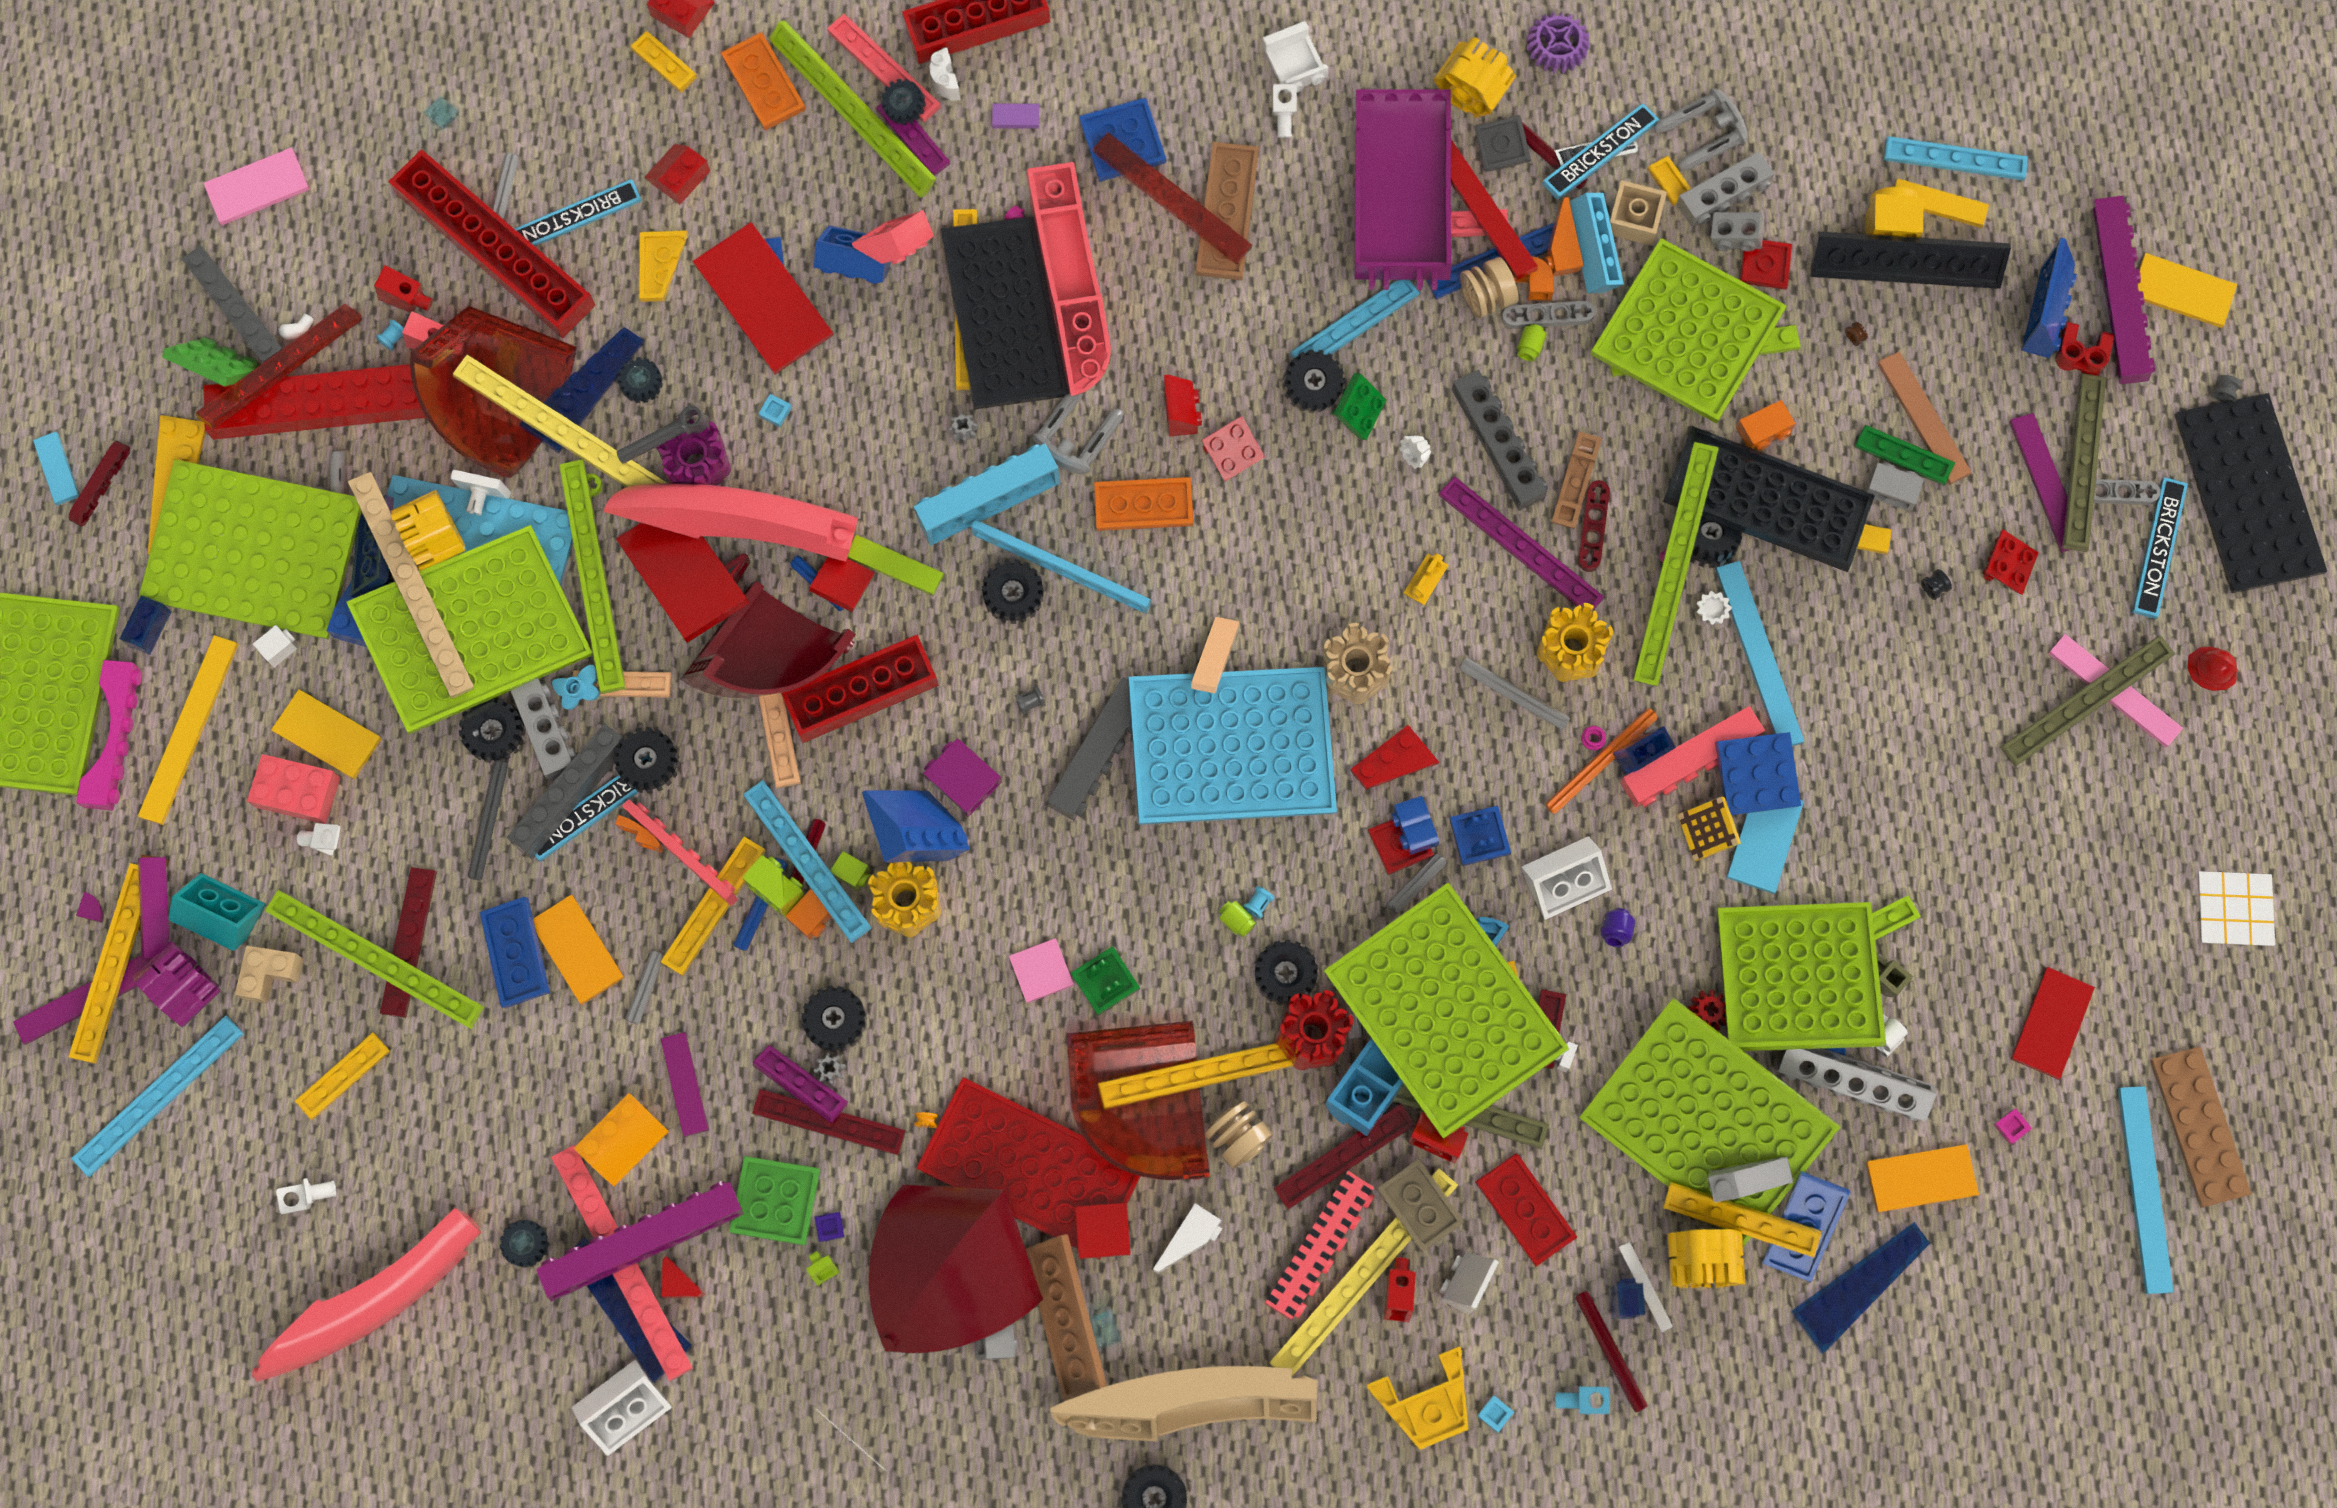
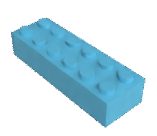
M1045 443L1040 446L1038 444L1033 445L1024 454L1010 456L1001 465L987 467L982 474L976 477L969 476L963 479L961 484L953 488L951 486L946 487L932 498L925 497L919 500L917 505L914 506L917 521L929 545L931 546L971 527L974 520L981 522L1060 484L1059 469Z

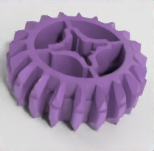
M1562 11L1559 16L1552 12L1550 18L1544 14L1541 20L1537 19L1534 22V26H1531L1526 42L1528 43L1527 52H1531V60L1537 59L1536 66H1540L1543 63L1544 71L1552 67V72L1555 74L1557 68H1560L1564 74L1567 67L1573 71L1575 65L1580 66L1583 59L1587 57L1590 43L1588 42L1589 33H1585L1586 25L1580 26V18L1573 21L1572 14L1564 17ZM1541 36L1545 38V42L1548 44L1546 49L1540 42ZM1570 36L1574 38L1577 45L1576 48H1573L1571 46L1572 43L1569 41Z

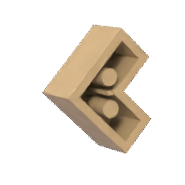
M246 946L235 995L243 1000L268 1004L273 979L298 983L303 958L296 953Z

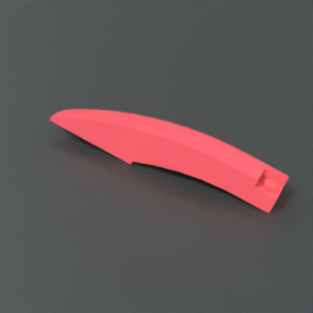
M1074 162L1029 168L1027 169L1026 177L1031 211L1035 220L1070 396H1076L1091 389L1102 378L1108 367L1111 347L1102 295L1097 281L1082 210Z
M679 483L638 484L626 487L616 492L608 500L603 511L697 539L700 536H715L772 542L800 548L845 562L858 521V517L779 495L733 487Z
M454 1208L414 1248L373 1278L329 1300L317 1299L263 1353L258 1360L259 1368L256 1367L252 1371L254 1380L259 1382L313 1363L356 1342L387 1323L423 1296L468 1254L465 1248L482 1233L479 1230L480 1227L467 1213Z

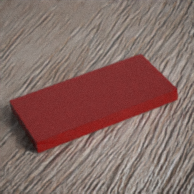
M2046 967L2011 1060L2057 1080L2061 1079L2095 987Z
M1518 1153L1475 1182L1535 1267L1578 1238Z

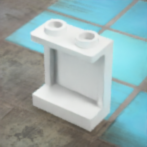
M1306 21L1263 37L1262 48L1279 84H1296L1298 93L1303 90L1304 86L1310 84L1318 85L1327 78L1328 67L1326 64L1323 65L1309 37V27ZM1286 89L1283 90L1284 94H1287V93L1290 92V91H1288V90H1286Z

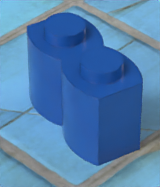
M1423 796L1394 805V812L1390 814L1394 826H1399L1402 832L1399 839L1403 850L1408 849L1409 854L1412 855L1439 845V838Z

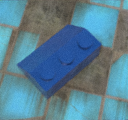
M828 225L816 241L813 268L820 269L824 273L835 272L843 274L846 278L866 279L867 282L876 284L882 283L887 277L891 261L881 264L853 247L852 243L867 233Z

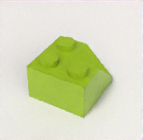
M761 855L744 874L742 879L747 888L786 918L785 916L804 897V893L801 890L803 885L793 877L790 879L786 878L783 875L782 865L770 856L767 859Z

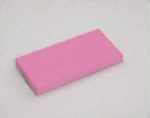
M292 147L204 183L221 226L310 190Z

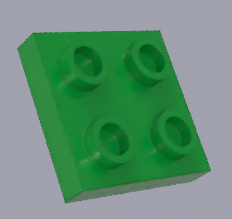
M1354 373L1347 388L1343 390V396L1332 414L1357 438L1367 440L1386 399L1362 374Z
M1113 946L1071 972V976L1097 1016L1140 990V986Z

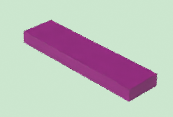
M897 98L894 104L895 108L905 110L906 108ZM881 104L875 107L876 111L905 146L934 176L951 164L949 159L915 119L912 124L906 122V125H902L900 122L897 124L886 115Z
M166 857L138 858L142 959L153 958L169 943Z
M683 1032L661 1038L683 1136L687 1137L709 1131L687 1034Z
M768 1045L753 1061V1067L830 1123L848 1105L847 1100L771 1045Z

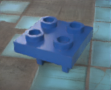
M1498 806L1449 818L1462 866L1511 854Z

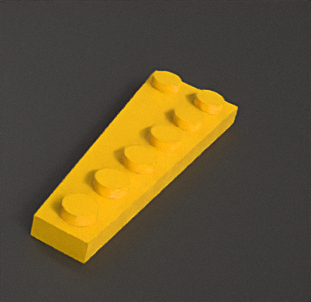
M160 415L148 543L149 555L174 459L195 464L199 463L207 433L202 421Z

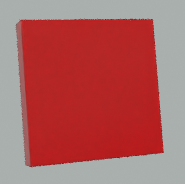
M1762 240V249H1754L1753 251L1743 250L1740 281L1748 285L1787 290L1792 244Z
M827 557L810 585L809 591L853 613L872 581L875 572L849 559L845 562Z
M1392 820L1368 829V833L1388 875L1434 856L1431 848L1412 855L1409 854L1408 849L1403 850L1399 839L1402 832L1399 826H1394Z
M1127 1203L1075 1207L1079 1259L1131 1255Z

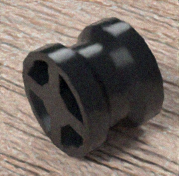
M1940 569L1934 571L1931 577H1925L1921 580L1922 588L1932 600L1939 598L1942 592H1948L1952 589L1949 578Z

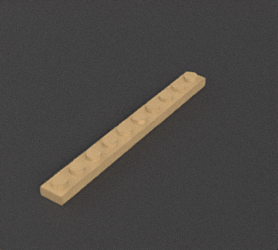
M369 472L348 481L450 698L453 699L474 690L469 675L412 556L407 551L403 543L404 540L401 539L400 533L395 526V521L391 518L389 508L372 473Z

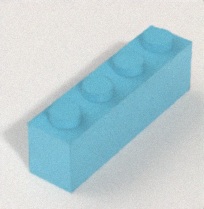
M1585 193L1569 201L1584 265L1582 272L1587 294L1606 293L1623 285L1624 282L1604 193Z

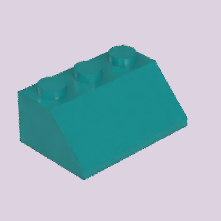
M200 873L172 896L168 920L235 951L249 937L266 903Z

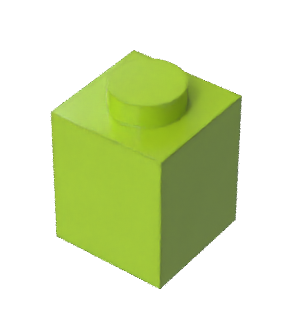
M844 851L841 852L830 870L835 879L858 891L860 886L864 888L871 876L868 865Z

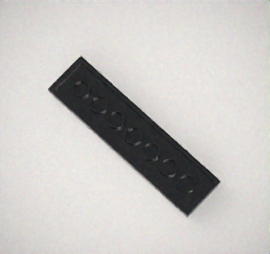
M1818 231L1810 267V277L2001 289L2011 246L2010 243Z

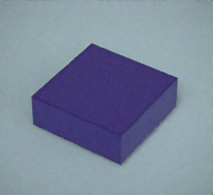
M840 1211L815 1217L819 1243L845 1238Z

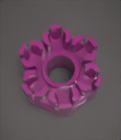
M690 419V424L695 423L692 419ZM710 421V427L707 425L706 429L701 433H691L688 435L685 432L656 447L663 461V471L669 483L718 486L730 474L731 465L725 451L724 442L715 423ZM691 455H703L699 462L694 464L687 463Z
M170 941L133 978L137 987L164 1014L183 1028L221 991L218 988L219 985L214 980H211L212 978L203 971L204 969L200 965H197L187 974L197 962L179 946L176 947L173 941Z

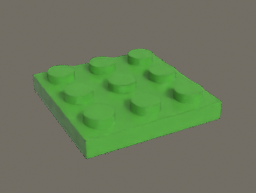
M206 337L164 348L162 356L164 359L223 386L260 377L265 371V366L258 364L256 359L247 356L243 357L237 354L236 350L229 347H221L216 344L215 340Z
M744 1156L736 1196L744 1215L731 1221L729 1233L806 1246L821 1169Z

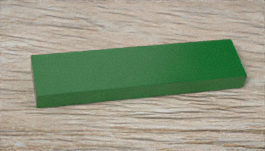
M1868 425L1864 426L1855 445V448L1905 470L1912 471L1945 486L1956 463Z

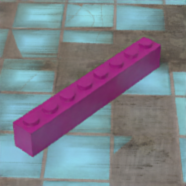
M2124 195L2094 199L2092 209L2111 332L2114 334L2113 344L2119 383L2130 384L2149 381L2151 373L2155 372V363L2153 358H2149L2148 350H2151L2150 335L2146 336L2145 328L2148 327V319L2146 313L2142 314L2141 306L2144 305L2143 291L2138 289V283H2141L2140 270L2135 269L2134 261H2137L2136 247L2131 245V239H2134L2133 226L2128 225L2127 219L2130 217V205L2125 203Z
M718 1182L710 1187V1191L703 1194L700 1192L691 1194L686 1198L687 1201L681 1204H669L662 1208L663 1212L654 1216L647 1214L639 1218L638 1223L632 1226H620L614 1230L612 1235L607 1237L598 1236L590 1240V1244L583 1248L579 1246L567 1250L563 1257L558 1259L553 1257L541 1262V1266L536 1268V1272L547 1298L552 1302L744 1215L731 1183Z

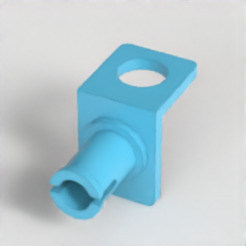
M1579 1387V1393L1556 1392V1408L1579 1409V1414L1585 1415L1609 1414L1610 1389L1608 1387ZM1596 1392L1600 1393L1604 1399L1602 1406L1599 1408L1591 1406V1395Z

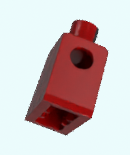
M384 265L374 284L378 300L410 313L411 311L414 312L416 307L429 311L433 298L423 294L421 284Z
M1395 1258L1394 1269L1389 1271L1383 1320L1410 1322L1414 1310L1416 1272L1410 1271V1259Z

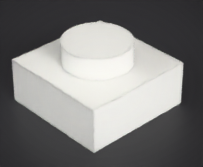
M1569 1041L1567 1045L1570 1050L1555 1060L1559 1062L1557 1069L1563 1072L1569 1070L1578 1045Z

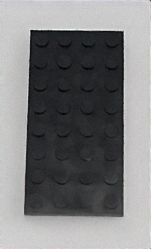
M1034 217L940 228L974 410L1062 398L1069 394Z
M2269 393L2237 399L2235 402L2227 401L2176 412L2174 416L2231 594L2322 575L2328 572Z
M1692 426L1663 499L1664 503L1678 507L1694 442L1719 447L1702 517L1842 571H1849L1875 495Z

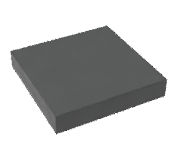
M1521 115L1474 126L1485 172L1531 162Z

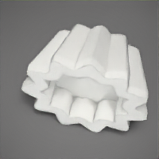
M1405 436L1404 440L1400 441L1401 447L1399 449L1403 453L1402 457L1414 469L1417 467L1421 468L1431 454L1430 445H1428L1427 440H1424L1423 436Z
M1710 591L1709 595L1703 594L1701 596L1702 601L1697 602L1699 608L1697 614L1702 617V621H1708L1710 625L1714 623L1722 624L1723 619L1730 617L1728 611L1732 607L1728 605L1729 598H1723L1721 592L1715 594L1713 591Z

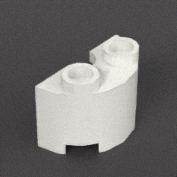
M946 47L935 52L931 57L930 75L932 86L937 94L948 98L950 101L961 100L955 74L952 71L951 60Z

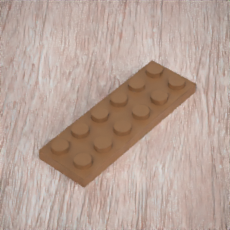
M1213 142L1196 265V275L1243 281L1259 147Z
M2201 1046L2151 1059L2150 1062L2200 1208L2252 1195Z
M1061 1235L1026 1248L1043 1300L1038 1305L1063 1401L1106 1387L1107 1384L1068 1235Z

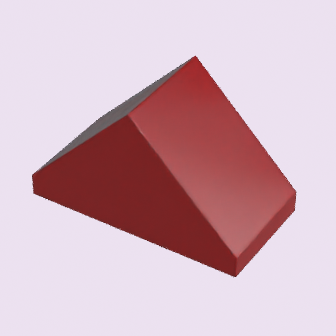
M666 1256L662 1260L663 1298H702L705 1295L669 1257Z

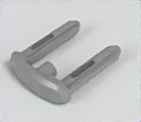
M1710 89V94L1658 120L1654 126V130L1657 133H1665L1716 106L1721 111V113L1713 117L1716 127L1721 129L1730 125L1733 131L1726 136L1683 157L1678 163L1680 171H1689L1739 144L1741 146L1746 144L1748 134L1744 120L1734 103L1721 90Z
M1069 392L1049 416L1040 431L1032 434V441L1034 445L1038 444L1039 446L1045 443L1057 466L1076 474H1086L1091 471L1089 466L1121 423L1123 411L1116 409L1110 412L1078 458L1074 455L1070 456L1069 454L1074 448L1072 442L1063 438L1056 447L1050 441L1082 397V394L1070 396ZM1060 413H1062V414L1059 416V418L1057 419V421L1054 423V425L1051 427V425H1052L1053 422L1056 420V418L1058 417V415H1059ZM1102 437V439L1099 441V443L1097 444V446H1096V447L1094 448V450L1090 453V451H1091L1092 448L1095 446V444L1097 443V441Z

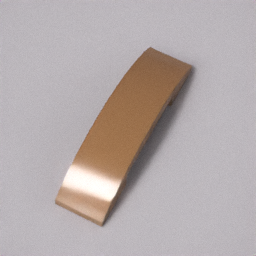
M1578 432L1551 523L1575 529L1602 438Z

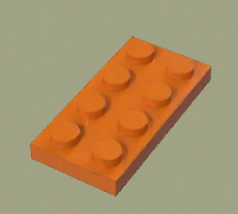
M762 32L721 52L723 60L765 131L806 110L803 101Z
M1191 477L1094 482L1097 531L1193 526Z

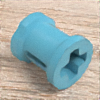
M391 319L389 321L390 325L381 334H377L375 338L387 349L393 351L394 345L403 336L404 328Z
M1256 886L1254 895L1242 907L1254 917L1261 919L1263 917L1262 912L1269 902H1273L1275 897L1264 888Z

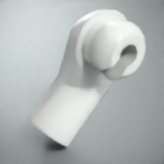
M303 314L298 323L281 325L278 330L279 335L288 340L303 338L314 319L307 314Z

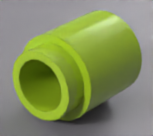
M1530 324V326L1524 327L1517 346V356L1519 358L1533 362L1536 357H1539L1547 336L1546 332L1543 331V327L1537 324Z
M1228 901L1219 910L1221 914L1219 920L1235 935L1239 934L1242 938L1256 925L1253 916L1237 901L1233 903Z

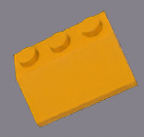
M628 1093L574 1149L615 1187L669 1131L633 1095Z

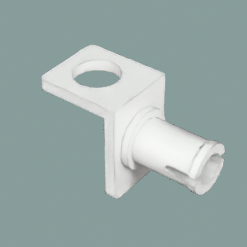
M1274 84L1272 115L1277 116V137L1290 138L1292 137L1291 116H1294L1297 112L1296 84ZM1286 89L1290 91L1292 98L1288 103L1279 101L1278 93L1281 90Z
M315 823L314 831H299L297 843L301 846H310V848L324 854L333 855V851L337 847L341 827L339 825Z
M306 1178L303 1179L300 1185L277 1189L280 1214L307 1210L311 1208L313 1200L336 1197L334 1180L310 1185ZM289 1192L296 1193L299 1197V1202L293 1207L287 1206L283 1201L284 1196Z

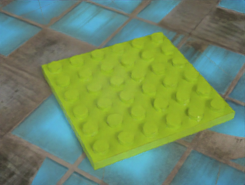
M1661 238L1593 347L1590 355L1717 424L1786 310L1787 305Z
M1871 902L1718 908L1723 987L1729 1041L1742 1051L1882 1047L1886 1045Z

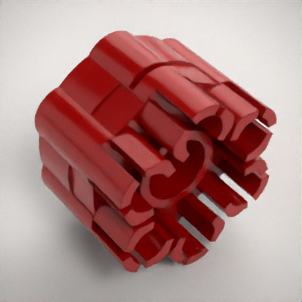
M1324 990L1322 994L1319 992L1313 998L1304 994L1299 998V994H1295L1290 999L1284 1012L1283 1019L1275 1036V1043L1298 1070L1320 1068L1323 1066L1331 1067L1337 1062L1344 1050L1345 1038L1353 1026L1354 1020L1351 1014L1348 1017L1345 1016L1346 1010L1337 1008V999H1332L1334 993L1329 990ZM1307 1025L1317 1026L1322 1032V1038L1317 1040L1309 1038L1305 1035L1303 1027Z

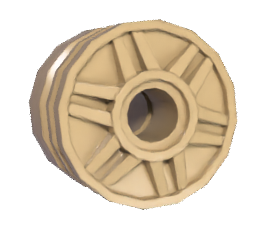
M1501 257L1484 262L1482 265L1483 272L1479 267L1475 266L1472 267L1471 272L1465 270L1460 274V283L1465 300L1473 314L1479 319L1485 317L1487 313L1493 314L1496 311V305L1500 309H1505L1518 302V291L1513 275Z
M1246 1101L1229 1108L1221 1114L1204 1135L1208 1141L1217 1135L1220 1136L1213 1143L1212 1146L1214 1148H1218L1225 1143L1227 1144L1228 1148L1221 1157L1231 1169L1254 1158L1265 1148L1264 1144L1273 1136L1272 1132L1263 1122L1253 1127L1249 1124L1256 1115L1254 1111H1251L1244 1117L1242 1116L1249 1108Z

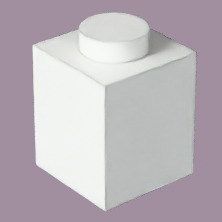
M276 625L253 643L256 649L273 667H276L297 649L292 643L296 639L287 629L281 631Z

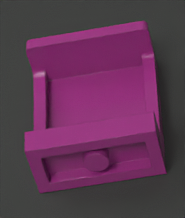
M957 738L954 742L950 741L943 747L942 754L937 760L932 759L925 766L923 774L928 782L931 781L960 808L962 813L969 817L1002 783L1001 776Z

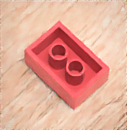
M262 754L247 802L255 808L326 824L340 777L331 770Z

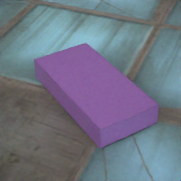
M993 104L992 127L1039 128L1040 106L1039 104Z

